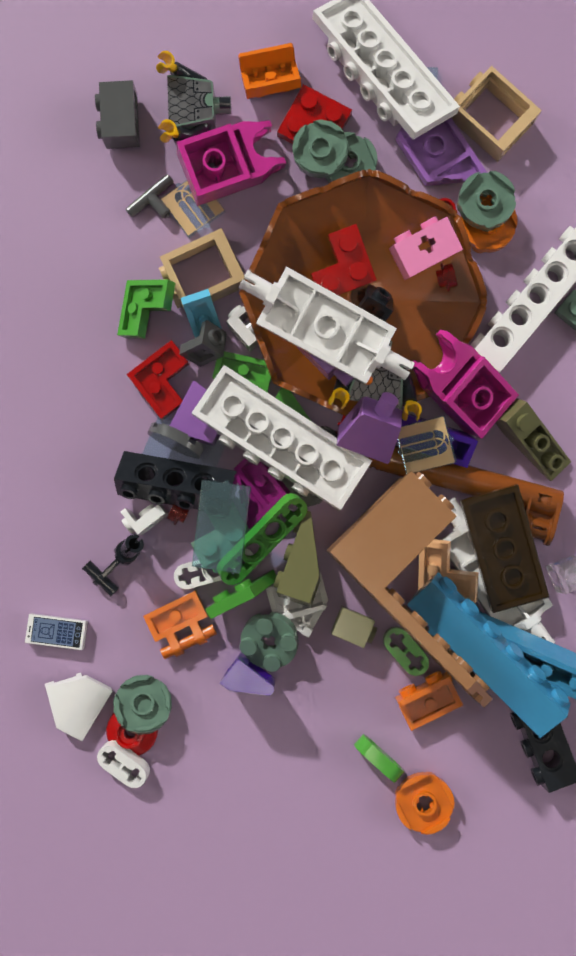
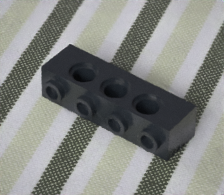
M124 451L114 476V483L117 495L127 499L137 498L148 500L154 504L175 505L186 510L197 509L213 515H230L237 490V472Z
M515 712L510 713L516 730L520 729L524 740L520 741L524 754L527 758L531 757L534 768L531 769V773L537 786L541 785L548 793L575 784L576 763L561 723L540 738L538 735L532 734V729ZM548 750H553V759L549 762H543L544 753Z

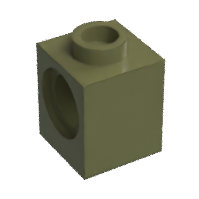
M341 605L331 629V634L365 648L367 642L372 643L377 627L374 626V619Z

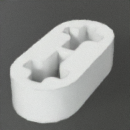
M116 740L106 742L97 754L99 765L130 788L141 787L150 774L148 763L131 749L121 747ZM111 751L116 753L113 760L108 758ZM135 768L140 771L136 777L131 775Z

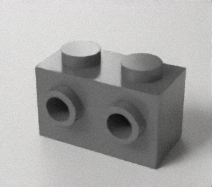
M133 80L99 82V94H95L96 110L100 112V121H96L98 139L103 140L106 149L140 147L138 97Z

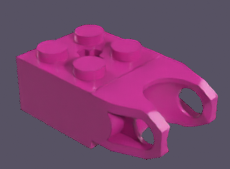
M270 120L261 122L243 121L234 125L230 123L177 142V156L197 206L262 184L273 173L285 168L286 161L284 157L260 156L253 146L255 142L271 132L272 124ZM214 163L218 168H211L209 164Z
M439 330L436 336L443 351L440 364L434 369H429L421 362L417 363L414 360L415 364L412 370L416 374L420 387L464 432L482 439L519 394L489 361L481 356L472 346L459 341L448 331Z

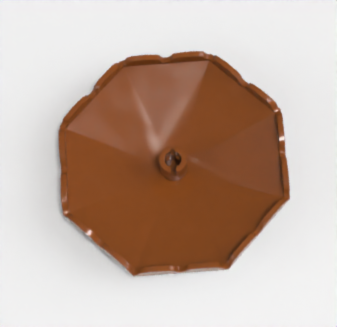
M371 169L349 174L325 186L304 191L278 203L249 268L252 273L273 284L274 282L278 283L287 266L312 280L311 273L337 264L327 237L328 234L357 224L377 281L370 283V285L376 288H384L393 298V312L386 320V323L397 328L390 340L392 341L391 350L410 361L421 362L429 369H434L440 364L443 357V351L436 336L439 330L448 331L465 344H468L473 339L487 308V291L479 267L472 258L471 244L464 223L452 206L424 192L414 191L404 182L388 174ZM435 216L438 221L448 217L463 250L404 280L389 250L391 246L396 244L394 238L410 230L412 235L422 230L420 224ZM426 242L421 243L418 247L422 251L429 248L430 245ZM369 284L339 296L358 306L365 297V289ZM240 289L239 295L273 384L347 416L358 401L349 400L345 408L341 409L342 401L335 398L332 405H329L328 400L334 391L336 376L334 375L328 380L299 351L297 346L257 325L256 322L265 307L263 305L264 301ZM410 369L409 372L415 386L417 401L430 397L420 387L415 372Z

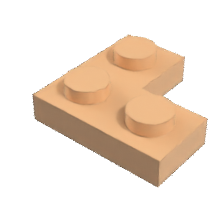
M434 539L419 554L418 590L439 572L443 577H448L454 582L457 591L465 599L468 598L476 603L478 600L479 572L450 569L451 541Z

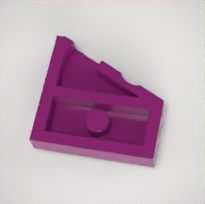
M244 458L234 468V471L237 472L241 503H245L248 515L246 524L251 529L284 495L291 492L282 481L274 478L267 472L269 470L268 466L262 462L255 465Z

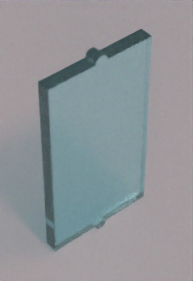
M202 480L192 561L193 567L213 569L214 573L218 571L241 573L251 486L230 484L228 480L224 482Z

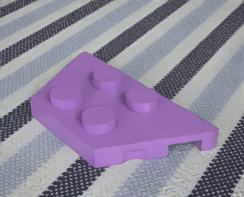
M449 118L414 140L403 127L396 136L395 141L425 186L462 183L474 173H487L452 118Z

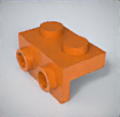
M292 43L244 52L238 55L241 78L247 99L302 88Z
M441 671L434 672L425 678L426 682L418 686L410 684L399 690L400 695L396 696L395 699L411 731L463 706L452 683L453 680L447 672L443 674Z

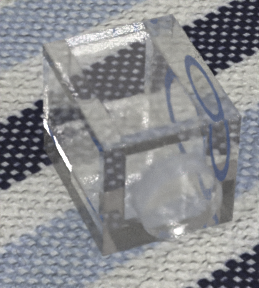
M571 555L546 565L557 593L568 594L576 590V556Z

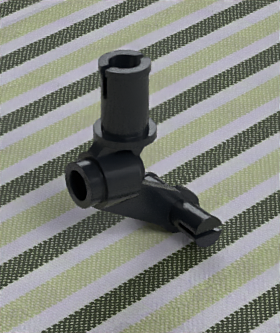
M130 535L118 543L114 549L116 559L103 572L91 560L82 568L94 580L92 583L96 587L99 585L110 597L119 587L107 576L120 563L129 565L140 555L144 542L143 539L137 540L140 537L138 535Z

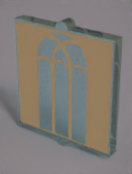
M187 180L182 184L177 183L176 188L160 198L170 209V214L188 238H191L205 227L209 228L210 223L226 212L218 200L197 206Z
M445 415L401 426L397 439L400 448L398 449V454L402 456L406 474L410 471L416 473L457 463L452 445L454 437L450 436Z

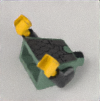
M162 51L157 56L166 63L159 62L156 65L157 72L163 74L169 70L171 74L167 75L168 119L163 120L158 126V129L166 131L160 136L162 142L167 143L171 139L181 141L216 129V115L232 114L231 96L215 97L214 86L211 80L183 64L175 62L174 56L169 51Z
M376 367L371 375L373 382L370 385H365L354 379L346 387L336 377L334 391L328 400L329 405H332L334 399L337 398L342 401L341 409H344L349 400L359 402L362 397L367 396L378 401L382 393L389 392L398 399L396 408L402 409L403 404V420L407 421L408 412H413L416 415V421L419 420L422 407L417 402L416 390L410 374L406 380H403L383 367L379 369Z

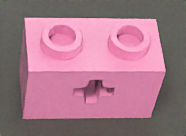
M435 216L420 224L422 230L412 235L410 230L394 238L396 244L391 246L389 250L404 280L463 250L448 217L438 221ZM428 242L430 247L420 251L418 246L421 243Z

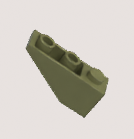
M516 398L495 423L501 432L549 481H552L571 463L568 456L528 402Z
M307 511L305 517L294 527L293 533L297 535L294 543H289L286 548L283 560H286L287 563L284 572L279 570L274 587L277 588L276 593L278 597L311 608L321 580L312 515L310 511Z

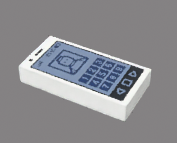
M31 613L28 617L25 643L83 650L88 620Z

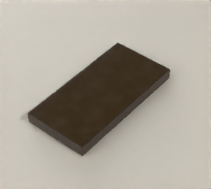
M518 484L460 500L491 612L496 613L549 598Z

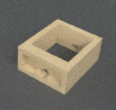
M491 65L484 74L480 71L469 84L471 88L465 94L461 91L454 98L460 108L458 113L451 118L462 131L498 162L536 122L542 110ZM485 89H488L519 117L499 140L465 111Z
M222 228L160 256L163 266L159 267L163 279L176 283L173 300L177 309L183 306L181 298L186 295L172 265L212 246H216L231 277L208 288L212 301L214 302L240 290L239 285L242 279L245 280L244 274Z

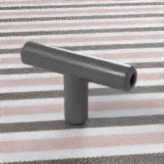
M166 174L126 208V212L131 217H134L150 204L162 218H167L171 211L158 196L174 183L170 175Z

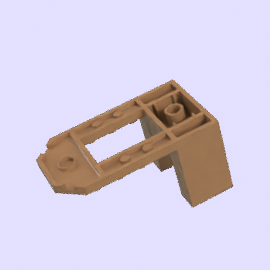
M410 471L403 478H398L326 551L474 700L485 708L492 700V697L486 692L490 687L477 674L475 675L472 672L473 668L462 657L449 649L451 646L438 633L435 636H431L428 633L429 629L426 627L428 623L415 610L411 612L404 605L406 601L393 588L390 590L387 588L457 517L451 511L454 508L453 504L442 494L437 497L429 489L432 484L423 474L418 472L415 475Z

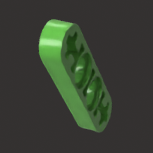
M295 493L284 495L220 560L217 571L224 583L228 585L240 583L305 517L307 504L299 495ZM290 504L296 505L297 510L293 512L289 510L288 506ZM279 514H282L287 519L285 523L278 516ZM270 523H279V529L275 534L267 535L265 533L266 527ZM257 543L259 545L257 553L251 556L246 555V547L249 544ZM239 555L242 557L244 562H246L245 564H243L241 560H238L237 557ZM231 567L233 569L235 568L237 571L234 574H232L231 572H227L226 570L227 568Z

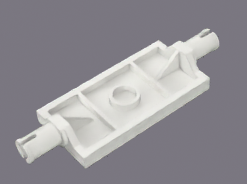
M287 266L278 283L274 282L273 284L247 270L244 279L251 283L242 279L239 289H243L263 300V305H265L256 322L257 325L364 384H367L376 367L378 369L383 367L403 380H406L410 372L407 370H412L415 362L393 352L391 346H389L390 340L397 329L394 326Z
M455 497L451 498L449 501L454 506L451 511L457 517L451 522L454 526L453 532L441 540L451 541L450 561L457 570L479 572L478 601L486 613L507 624L555 643V640L552 639L541 623L543 612L553 606L549 598L496 613L491 612L462 508Z

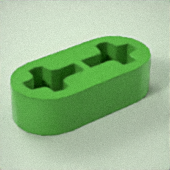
M391 627L386 630L383 636V644L392 656L410 675L420 676L424 674L429 667V659L424 651L402 628ZM391 634L403 635L401 642L406 647L403 651L397 645L392 647L389 645L392 641L390 638ZM409 651L416 658L421 655L420 664L422 666L419 669L415 666L411 669L409 668L411 661L406 656Z
M363 734L354 744L355 748L392 782L395 783L405 772L395 760L367 735Z

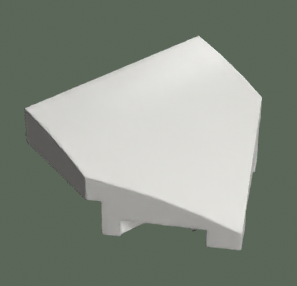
M320 571L321 581L311 608L278 597L276 593L277 588L274 587V584L266 589L272 612L280 613L289 618L296 629L308 638L322 612L325 611L326 603L328 602Z
M81 673L55 683L54 681L45 683L56 728L83 741L111 695V687L87 675L82 676Z

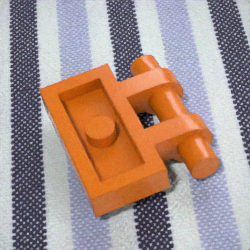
M197 590L143 616L154 641L157 642L166 637L169 643L168 646L160 649L164 659L173 655L178 657L185 653L184 650L196 644L201 646L208 642V638L217 635L213 624L205 628L200 626L199 621L208 617V614ZM190 626L193 633L179 640L175 632Z

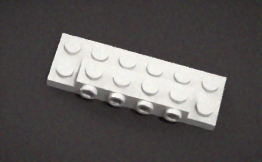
M332 0L313 10L312 19L328 37L327 52L329 57L333 61L339 60L344 66L343 70L347 79L350 81L355 79L360 85V92L366 101L372 100L375 103L381 120H389L393 126L400 124L414 140L458 113L460 108L458 103L370 0Z
M225 365L221 368L192 411V416L214 429L220 435L218 440L230 449H233L236 445L245 451L243 457L251 463L258 465L259 462H262L268 466L269 470L267 472L274 478L282 481L285 477L293 482L292 489L304 497H307L308 494L315 495L338 511L343 508L372 460L364 455L337 446V438Z

